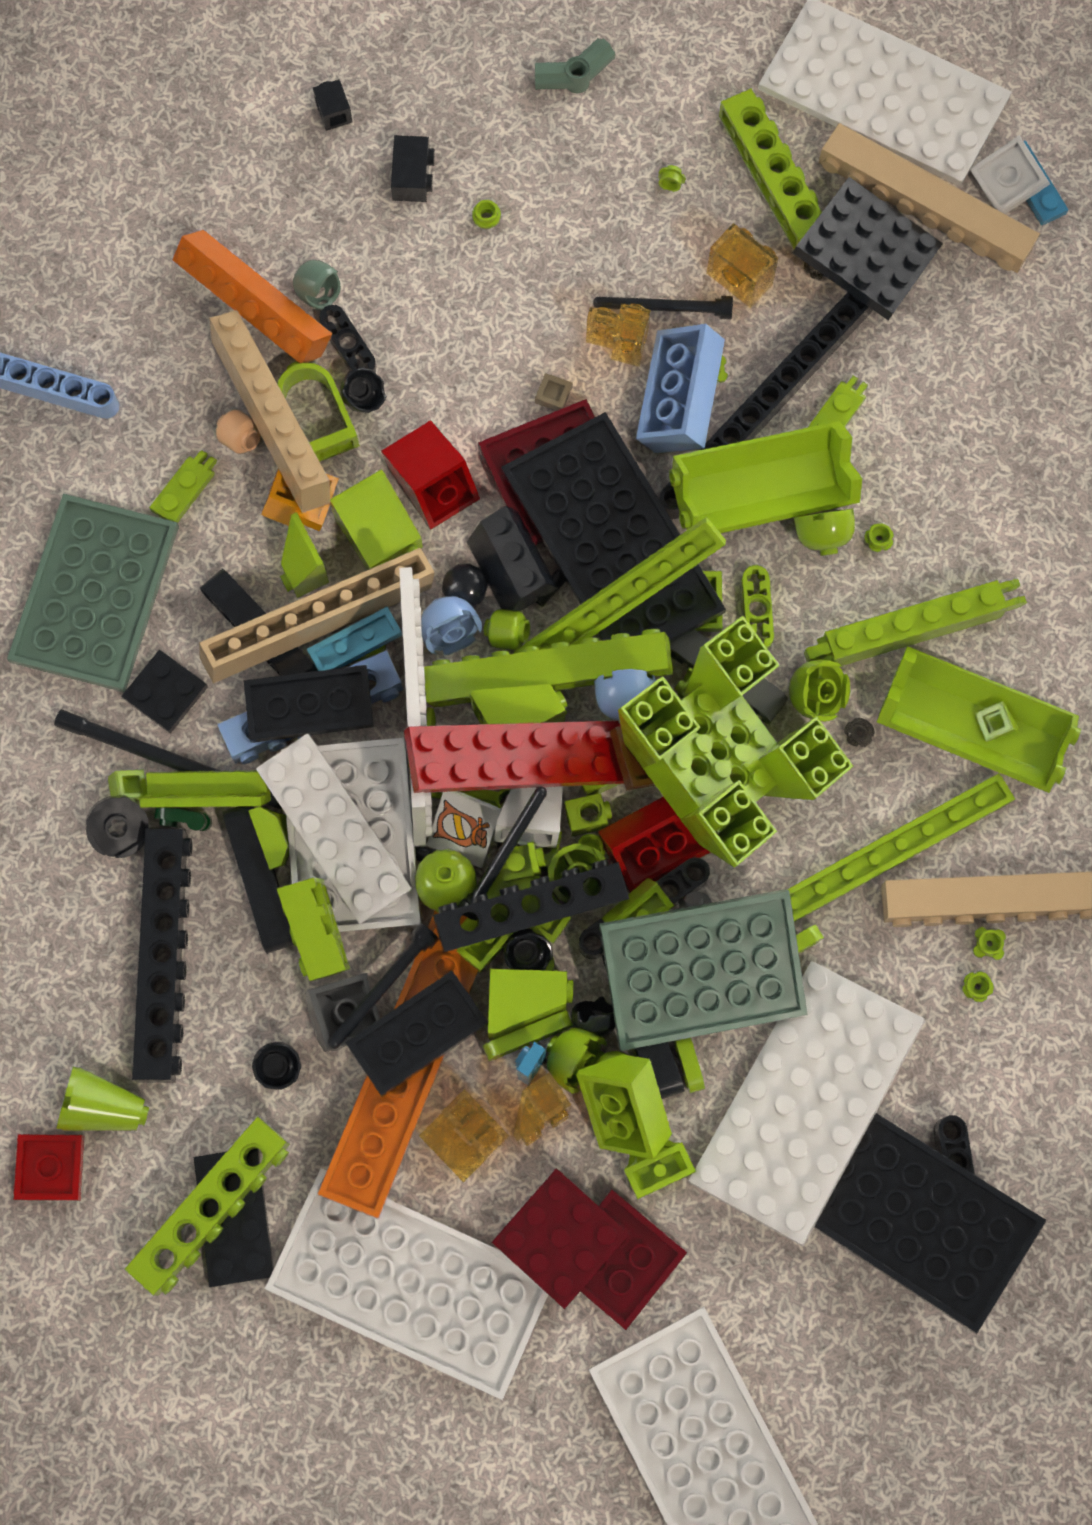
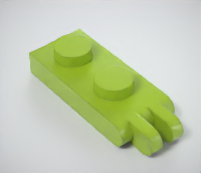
M854 375L847 384L841 381L808 427L841 421L846 427L865 401L866 396L863 395V392L868 387V384L862 382L857 390L854 389L853 386L858 381V378Z
M203 450L195 458L189 456L151 504L150 510L162 519L178 523L215 475L212 468L217 463V459L211 456L203 465L202 463L208 456Z

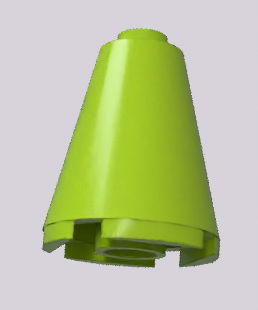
M73 1066L56 1129H61L62 1131H137L138 1125L145 1126L149 1107L143 1106L145 1099L80 1067Z

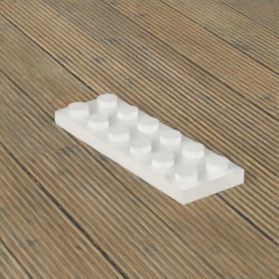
M308 733L256 768L359 924H363L413 889Z

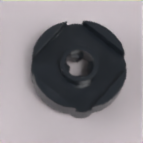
M128 796L105 797L98 801L87 814V838L91 846L98 853L115 858H125L135 854L145 843V831L149 829L148 817L144 809L140 808V804ZM112 820H123L126 823L123 826L124 832L122 834H118L116 831H109V828L112 826Z

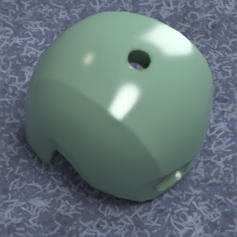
M314 259L304 262L298 268L293 278V288L296 295L305 304L320 311L324 307L332 305L338 298L341 289L340 280L336 274L338 271L320 260ZM324 287L325 294L320 298H315L319 294L320 289ZM334 288L333 295L331 297L327 296L329 290ZM323 300H326V301H327V302L324 303V304H318V303H320V302L323 301Z

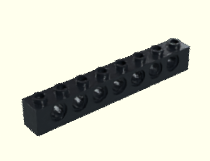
M146 829L132 1072V1080L137 1083H176V1075H181L182 1057L177 1056L178 1043L183 1042L184 1036L183 1024H179V1012H184L185 994L180 993L181 980H185L187 974L186 961H182V949H187L188 931L183 930L184 918H188L190 912L189 899H185V887H190L191 870L186 869L187 857L192 856L193 850L192 838H188L184 829ZM167 856L176 857V862L172 868L162 869L161 864L164 858ZM167 886L174 887V894L170 899H160V892L163 888ZM164 917H172L173 923L170 929L159 931L158 924L160 920ZM170 948V958L165 962H158L157 953L159 950ZM161 979H168L170 983L168 990L163 994H157L155 991L156 983ZM160 1010H166L168 1013L167 1021L163 1025L156 1026L153 1021L154 1015ZM157 1042H165L166 1052L164 1055L154 1058L152 1055L153 1046Z

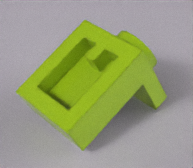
M534 841L527 842V845L515 847L502 868L504 882L542 875L540 867L546 866L542 847L536 848Z

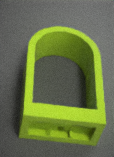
M296 361L288 365L287 370L281 375L277 383L285 399L288 391L296 383L303 380L319 381L329 389L345 425V429L309 442L319 462L359 447L357 433L331 374L322 366L314 363H299Z

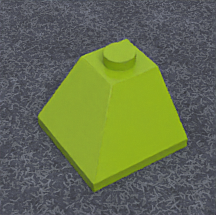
M296 512L290 518L281 560L284 574L280 578L287 592L293 590L296 597L299 598L328 584L329 580L324 563Z

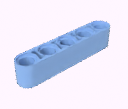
M0 353L1 389L105 419L115 416L119 411L120 405L114 390L106 383ZM20 374H26L23 379L16 380ZM54 382L51 387L43 388L46 383ZM75 390H82L79 395L70 396ZM110 398L107 403L98 404L101 399Z

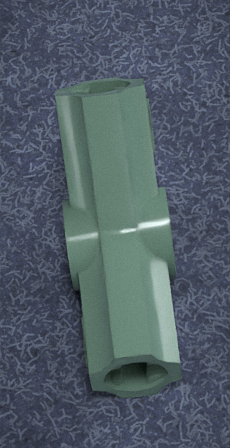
M597 38L579 56L572 57L567 62L535 63V90L568 89L572 93H583L588 89L590 81L615 59V51L604 38Z

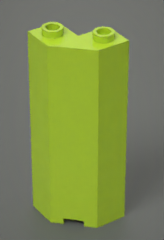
M841 421L673 456L672 469L669 470V480L672 487H674L681 527L688 530L707 517L720 533L860 503L863 478L850 462L853 437Z
M907 646L892 680L889 692L880 709L877 723L1047 793H1050L1054 783H1061L1066 772V767L1062 766L1064 754L1069 744L1073 746L1076 744L1081 733V729L1077 727L1079 715ZM1004 701L1017 723L1019 731L986 742L975 713Z

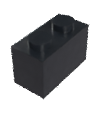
M394 135L391 174L392 201L427 202V192H433V174H429V166H434L435 148H430L429 137Z

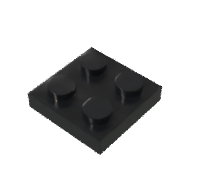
M159 649L121 697L171 734L205 692L208 685Z

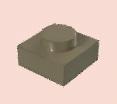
M545 373L535 396V403L555 411L564 408L573 388V383Z

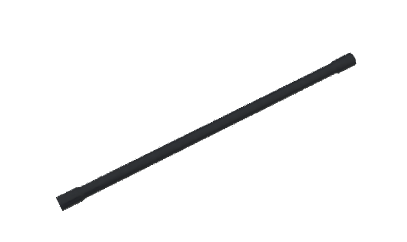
M62 709L55 718L54 725L58 728L77 735L87 736L177 771H221L95 724L84 717ZM270 791L271 801L266 804L283 810ZM415 847L416 860L421 862L428 854L436 851V849Z

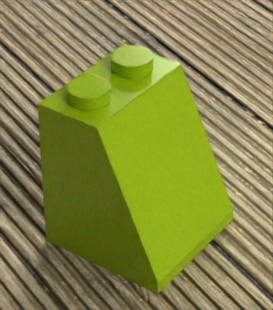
M382 469L330 499L335 521L367 570L418 548H423L420 534Z
M551 684L481 689L470 693L471 708L480 724L565 722V715L567 714L565 707L568 704L561 691L557 690L555 692Z
M490 969L489 1041L554 1014L566 1011V1003H573V980H567V971Z

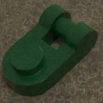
M155 807L154 818L160 819L159 825L178 828V822L187 823V826L194 831H207L212 826V818L206 813Z

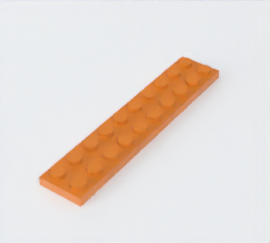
M464 915L460 918V926L467 919ZM432 916L428 928L438 936ZM439 940L432 949L428 948L425 952L421 951L415 958L395 1008L450 971L454 972L465 990L470 994L479 971L456 952L457 949L443 953ZM445 1054L383 1097H381L368 1076H366L319 1189L318 1196L379 1219Z

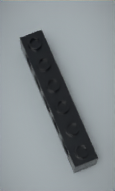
M605 859L591 863L592 870L580 873L579 867L560 872L562 878L550 882L549 877L545 876L530 881V888L519 890L518 885L500 889L501 896L489 899L486 893L469 898L470 905L458 908L455 902L438 907L439 914L433 915L443 953L629 899L619 862L610 864V860ZM587 878L595 879L599 885V890L594 896L587 895L583 890V883ZM556 887H563L568 892L569 898L564 905L557 904L552 898V892ZM527 895L535 897L538 901V909L532 914L525 912L521 905L522 899ZM495 904H501L506 907L508 916L504 922H496L491 917V909ZM464 913H472L477 918V926L473 931H466L460 926V918Z

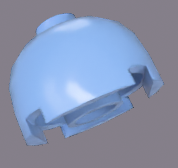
M455 596L435 599L423 611L421 616L422 640L432 654H436V650L443 651L444 655H450L464 649L475 641L473 635L477 630L479 632L482 630V622L475 609L466 600Z
M636 669L612 671V678L605 680L604 674L599 676L594 681L595 697L599 709L603 714L620 723L618 709L656 681L655 676L652 675L651 678H648L647 671Z

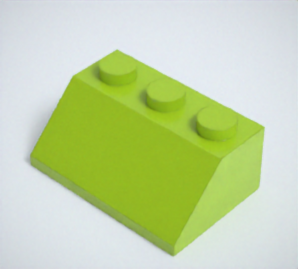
M622 1054L580 1069L576 1076L599 1148L654 1159L670 1138L672 1132L650 1059Z

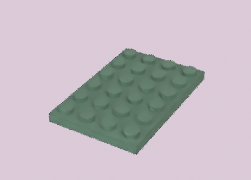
M63 493L7 660L10 663L125 692L179 529L178 523Z
M787 889L599 924L618 1045L621 1051L808 1015L790 892Z

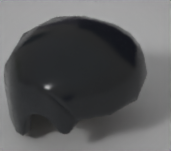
M359 367L351 370L341 382L342 400L352 411L370 413L378 410L386 400L387 395L384 391V381L371 369Z
M470 563L457 564L445 574L442 582V592L445 597H459L466 600L472 607H475L484 600L489 585L485 574L480 568Z
M530 928L515 932L508 939L503 951L506 965L511 970L545 971L550 961L553 960L550 941L541 932Z
M603 996L599 997L595 1002H577L572 1008L571 1017L576 1028H581L600 1036L609 1035L616 1028L612 1005L608 1004Z
M279 1041L270 1042L261 1047L255 1053L252 1062L255 1079L264 1088L282 1090L295 1083L302 1066L299 1053L291 1045Z

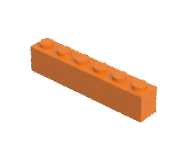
M200 230L181 237L172 259L176 264L229 307L237 310L244 319L297 362L308 363L323 355L332 336L329 330L206 231Z

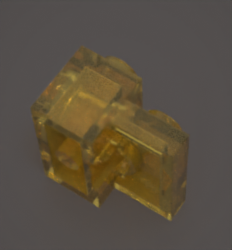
M622 303L620 312L617 314L605 307H590L587 316L586 343L613 349L611 360L640 367L648 337L651 310H647L639 304L627 305Z
M465 1089L419 1135L463 1183L510 1139L505 1130ZM455 1128L470 1141L471 1147L454 1131Z

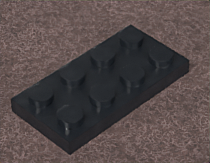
M367 665L243 680L249 740L251 743L301 737L307 733L309 735L374 727Z
M450 971L345 1043L381 1097H383L487 1026L488 1021L454 972Z
M253 1149L247 1155V1162L251 1167L260 1164L259 1149ZM226 1152L193 1157L197 1185ZM236 1173L229 1175L225 1181V1187L229 1192L236 1191L241 1184L240 1177ZM263 1185L255 1193L252 1190L249 1191L242 1199L245 1202L243 1208L233 1218L228 1216L220 1225L223 1227V1230L212 1243L208 1241L204 1243L209 1287L270 1278L274 1270ZM215 1199L207 1200L203 1206L204 1214L209 1218L216 1215L219 1209Z

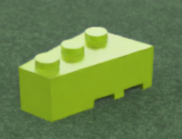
M313 877L278 888L277 891L281 905L290 925L292 942L294 946H297L301 956L298 961L303 976H308L309 981H315L351 970L324 879Z

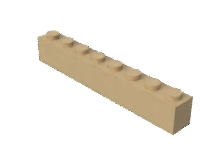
M841 123L837 125L821 150L818 163L829 173H837L846 179L850 177L881 200L888 201L897 206L901 213L911 214L922 220V223L928 228H936L946 233L950 240L964 243L971 247L977 255L987 256L996 261L1004 270H1012L1018 273L1039 238L1040 233Z
M234 310L209 318L212 344L301 512L330 504V480L239 312Z
M418 548L199 642L200 660L214 684L372 615L387 606L390 607L401 602L399 568L412 567L413 579H419L420 593L432 588L435 572L422 549Z
M1092 872L886 880L881 885L884 923L892 922L893 927L912 926V921H924V926H938L943 924V920H955L957 925L972 924L974 919L986 918V923L1005 922V917H1017L1018 922H1031L1037 920L1036 916H1048L1050 921L1068 919V915L1079 914L1080 919H1092Z

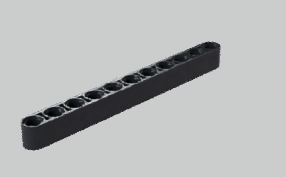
M847 292L705 443L704 449L730 444L724 440L728 436L736 438L738 442L754 439L873 310ZM839 316H847L851 320L843 321L839 318ZM820 336H829L832 341H824ZM801 356H810L813 361H805ZM782 376H791L795 381L787 382L783 380ZM771 396L776 401L767 402L762 397ZM746 416H752L757 421L754 423H748L743 418ZM669 482L662 489L659 500L673 520L679 518L678 505L669 506L665 502L670 498L676 499L674 487Z

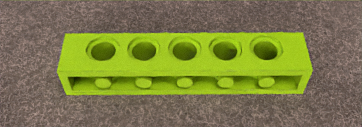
M752 88L721 101L719 117L793 249H795L822 211L818 206V198L812 189L809 190L805 183L802 169L799 166H795L789 146L786 143H782L778 136L779 131L776 123L773 120H769L766 115L763 100L760 97H756ZM745 123H753L755 126H749ZM758 146H766L768 149H761ZM771 169H779L782 172L777 173L772 171ZM785 192H792L795 196H788ZM799 215H804V216L808 217L809 219L803 220V219H800L798 216H799Z
M257 1117L124 1270L153 1296H159L162 1292L165 1295L168 1294L178 1283L179 1279L176 1276L184 1266L189 1269L199 1259L201 1253L198 1250L206 1241L212 1243L223 1230V1227L220 1226L228 1216L233 1218L243 1208L245 1202L242 1199L250 1190L255 1193L267 1180L264 1174L272 1165L278 1167L289 1154L286 1149L290 1143L264 1120ZM253 1149H260L263 1155L262 1161L259 1165L251 1167L247 1162V1155ZM236 1173L241 1180L240 1187L234 1192H229L225 1187L226 1178ZM215 1199L219 1209L216 1215L209 1218L204 1214L203 1206L207 1200ZM188 1224H192L196 1229V1237L190 1243H186L181 1237L182 1229ZM168 1249L174 1255V1262L169 1268L165 1269L160 1265L159 1257L164 1250Z

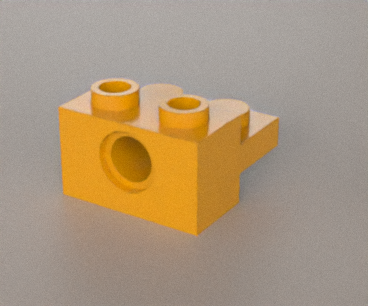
M278 468L261 515L289 526L291 515L297 512L303 525L320 531L330 504L302 513ZM326 473L330 480L331 499L339 478Z

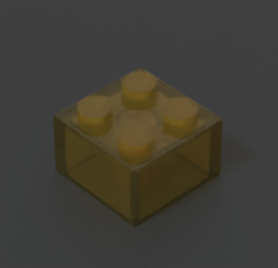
M733 223L710 247L706 274L751 308L773 285L779 258L770 247L763 246L756 241L747 229L740 228Z

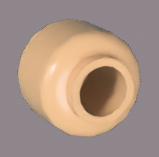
M231 410L222 415L217 421L216 436L218 441L235 453H246L258 445L261 434L253 419L242 411Z

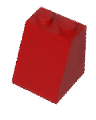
M431 420L381 450L388 469L430 530L480 500L465 459Z

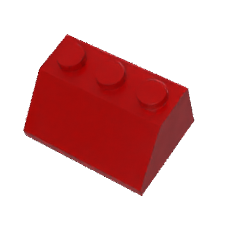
M664 796L598 831L612 863L619 862L629 893L648 878L657 881L686 860L693 857L701 858L711 853L698 844Z

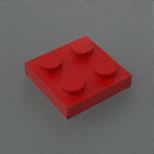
M18 1134L13 1200L81 1201L85 1136Z

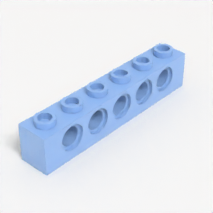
M387 650L349 666L367 665L369 680L376 682V686L370 690L372 704L380 700L382 702L391 701L399 696L398 692L403 690L401 680ZM247 711L217 724L235 764L239 762L242 764L253 762L259 757V753L268 749L271 752L280 750L287 745V741L293 739L286 738L251 743L249 740Z

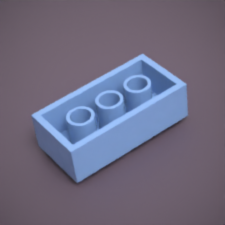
M707 324L657 330L636 436L639 442L654 453L705 448L725 339Z

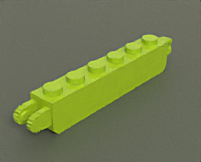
M1018 579L1002 583L995 580L825 631L824 636L817 639V645L805 649L804 656L807 662L823 659L837 662L844 666L997 620L1005 612L1026 605L1027 601L1025 596H1018L1009 600L1004 598V593L1014 591L1020 587Z

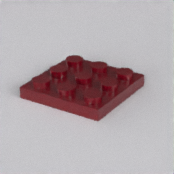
M556 1168L491 1243L565 1310L628 1237L629 1233Z
M611 1190L599 1207L626 1230L629 1235L580 1292L623 1329L627 1330L687 1252L615 1191Z

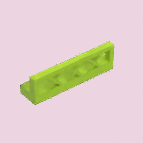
M257 770L171 771L146 773L147 795L139 798L140 808L262 806L271 801V793Z

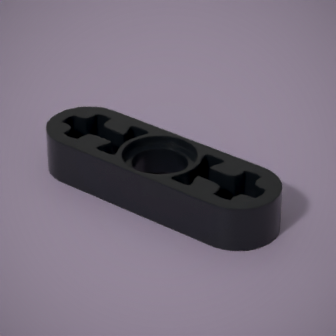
M337 305L324 307L320 312V323L332 333L330 341L349 371L358 368L355 355L359 353L363 363H368V369L376 373L375 358L345 311ZM328 316L338 317L341 328L338 332L333 322H329ZM345 337H353L356 340V344L353 348L344 349L340 346V341Z

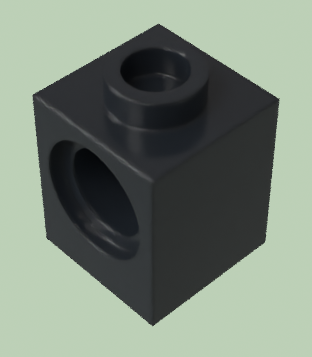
M340 79L332 82L326 81L319 86L313 87L315 103L326 131L353 123L351 109Z

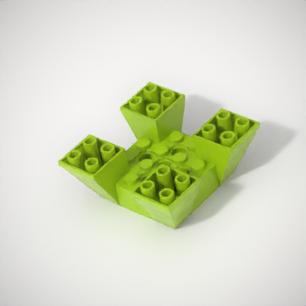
M741 616L700 647L685 696L682 699H679L662 676L618 709L625 745L698 844L732 867L738 866L777 832L756 803L761 797L814 800L854 767L817 716L779 742H776L744 699L743 694L780 666L744 616Z

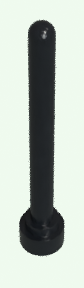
M721 295V298H715V301L596 297L593 300V305L596 308L714 313V316H720V319L732 320L733 296Z
M539 786L535 789L473 893H469L466 899H462L458 908L470 905L469 898L488 893L547 795L545 787ZM472 913L463 914L467 918L477 921V918Z
M422 923L412 932L414 936L410 939L412 943L330 1037L328 1046L331 1049H337L341 1046L421 951L425 952L428 948L432 949L439 941L438 936Z

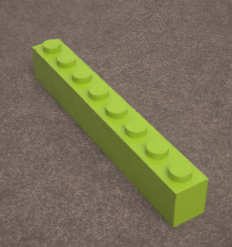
M647 629L642 631V635L631 637L628 633L615 634L611 636V640L599 641V638H586L581 640V644L569 645L568 642H558L551 644V648L539 650V647L536 646L525 647L521 649V653L509 654V651H496L491 653V657L480 658L478 655H468L462 657V661L452 663L447 659L435 660L431 666L424 667L426 703L434 708L471 703L470 693L481 689L551 684L554 691L595 685L594 681L603 674L605 680L612 678V671L625 669L647 671L648 678L652 675L656 677L673 674L669 637L665 632H660V629Z

